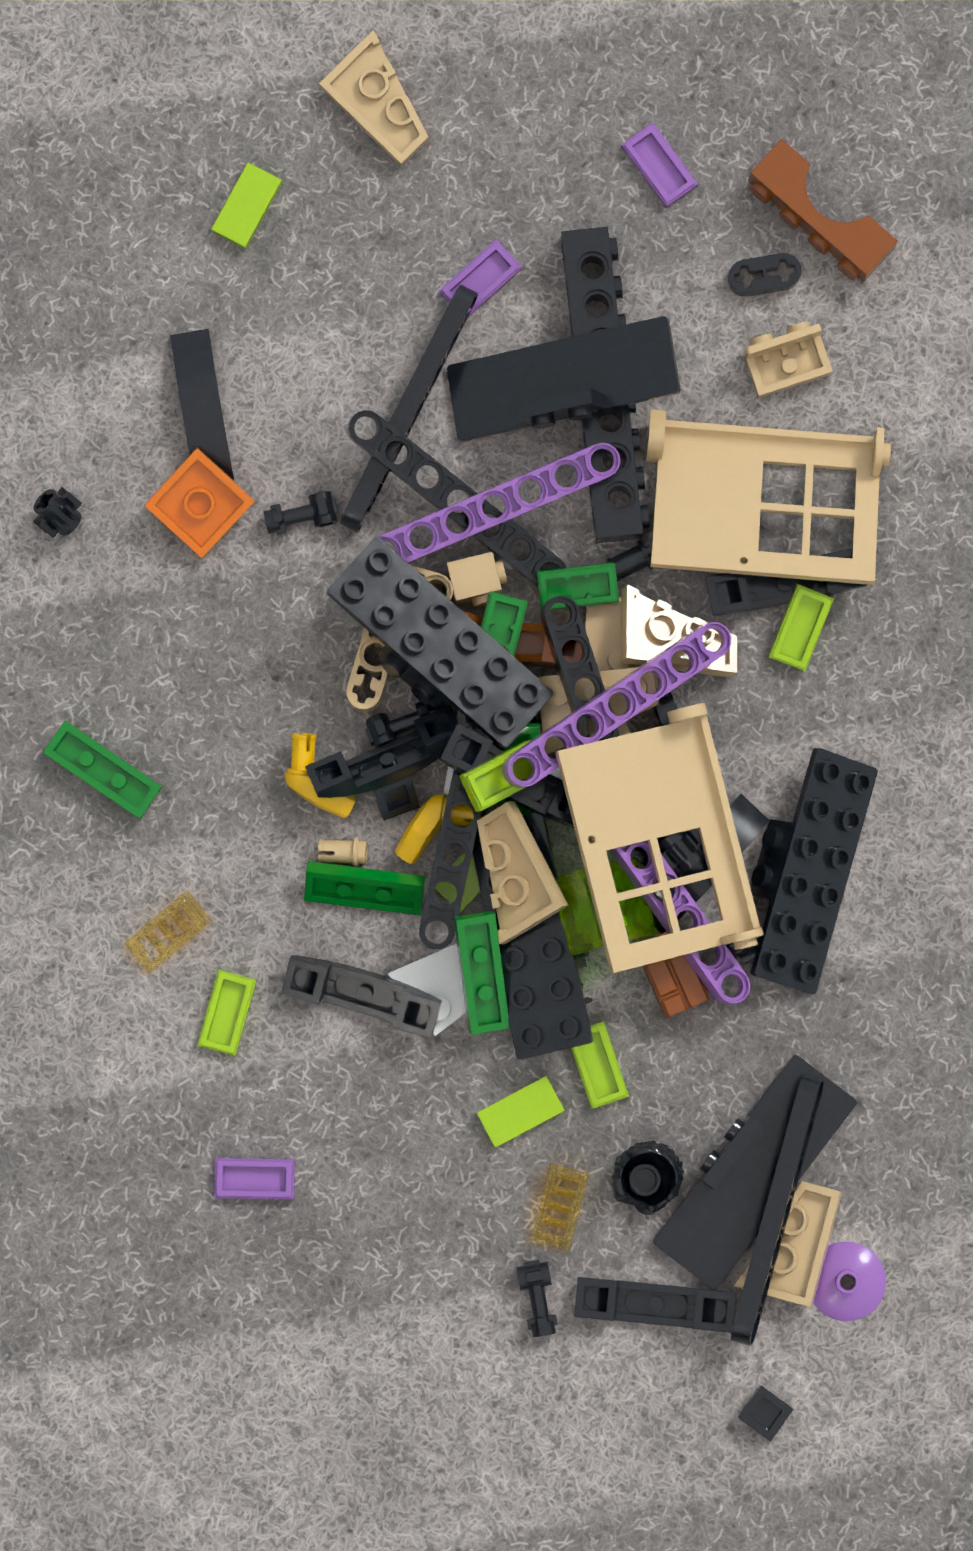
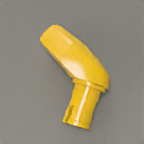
M301 732V735H299V733H291V767L287 768V771L284 772L286 784L315 807L338 817L346 818L355 804L354 795L318 798L305 766L315 762L317 734Z
M438 794L429 798L406 826L395 848L396 855L405 862L415 864L431 840L440 832L448 798L445 797V794ZM459 805L451 811L450 819L456 826L467 827L473 821V812L469 807ZM481 811V814H480V819L483 817V812H482V811Z

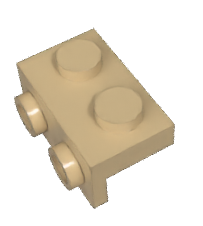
M808 321L788 327L786 329L787 334L773 338L772 334H765L749 341L750 346L745 348L743 356L758 398L832 374L833 370L820 336L822 332L820 324L810 326Z

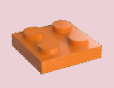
M197 447L150 497L144 506L200 558H203L255 500Z

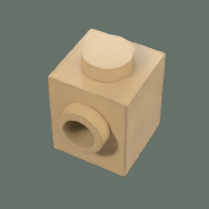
M493 552L447 562L456 605L472 601L473 607L486 606L490 591L502 594L501 584L507 583V577L503 561L495 562Z

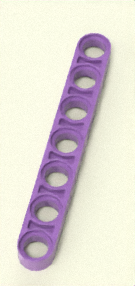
M607 443L591 445L377 537L382 541L393 544L396 553L407 563L610 477L619 468V453L615 447ZM598 449H605L612 455V466L606 472H598L591 465V456ZM564 464L572 466L577 474L575 483L566 488L558 485L554 476L556 469ZM525 480H534L540 486L541 493L535 502H524L519 496V486ZM490 495L499 496L504 502V512L498 518H489L483 512V501ZM456 510L465 513L469 521L466 530L459 534L452 533L446 526L447 516ZM425 526L431 531L432 542L427 548L417 549L411 544L409 537L415 527Z
M710 622L699 626L523 745L505 759L502 766L505 780L514 787H529L559 768L557 759L550 758L544 749L546 740L551 736L558 737L562 741L564 749L597 742L725 655L732 644V636L728 628L719 622ZM709 629L715 630L721 638V645L715 652L707 650L703 644V635ZM678 650L685 652L690 659V666L684 673L677 672L671 664V658ZM645 672L655 674L659 681L658 689L653 694H647L641 689L640 678ZM614 693L623 695L627 701V709L621 716L613 714L608 707L609 698ZM581 715H588L594 719L596 729L590 737L581 736L576 728L577 720ZM518 758L528 760L532 766L531 776L525 781L517 779L512 772V766Z
M648 840L609 850L635 888L655 884L657 876ZM635 847L643 848L648 855V863L643 869L636 868L631 862L630 855ZM662 856L667 880L678 878ZM684 885L671 888L676 916L682 911L688 912L693 918V928L710 923ZM654 893L642 895L667 933L670 934L671 931L663 901L658 900ZM726 945L714 947L716 959L709 966L701 962L699 951L684 955L708 991L718 1002L722 1004H735L745 1000L750 991L749 978ZM727 975L734 976L739 984L738 992L732 998L726 996L722 991V980Z

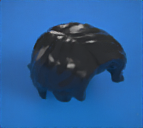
M654 1140L635 1143L634 1146H631L615 1159L614 1173L612 1175L615 1199L618 1202L635 1205L637 1211L644 1215H653L678 1196L683 1181V1162L675 1155V1151L668 1148L665 1144H657Z

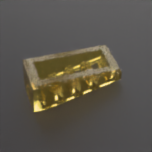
M186 891L124 944L146 971L150 973L213 920L192 894ZM182 907L195 922V925L191 927L177 909ZM170 916L184 934L178 937L165 919ZM158 927L172 943L169 947L166 948L152 931L154 928ZM145 936L160 953L152 961L144 951L150 956L152 955L140 942Z
M550 1164L530 1240L569 1250L589 1173ZM555 1178L578 1183L576 1191L554 1185ZM551 1193L573 1198L572 1206L550 1201ZM547 1208L570 1214L568 1222L545 1216ZM543 1223L566 1229L564 1237L541 1231Z

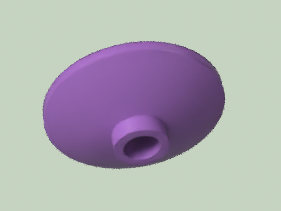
M838 1242L829 1245L816 1290L814 1305L826 1316L839 1321H854L869 1315L879 1305L885 1292L886 1276L882 1263L870 1249L861 1244ZM846 1274L852 1275L855 1280L854 1286L848 1290L843 1289L840 1285L842 1276Z

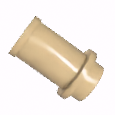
M355 837L354 841L319 840L318 851L335 852H321L318 855L319 863L353 864L354 867L358 868L360 864H367L368 843L367 841H360V837Z

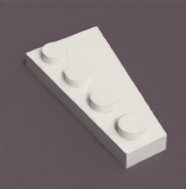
M457 944L387 973L392 979L418 988L442 1000L433 1033L435 1036L466 1013Z

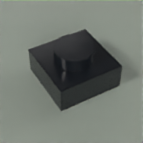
M411 776L373 790L379 812L384 821L420 808Z
M759 1385L738 1415V1418L771 1442L793 1411V1408L762 1385Z

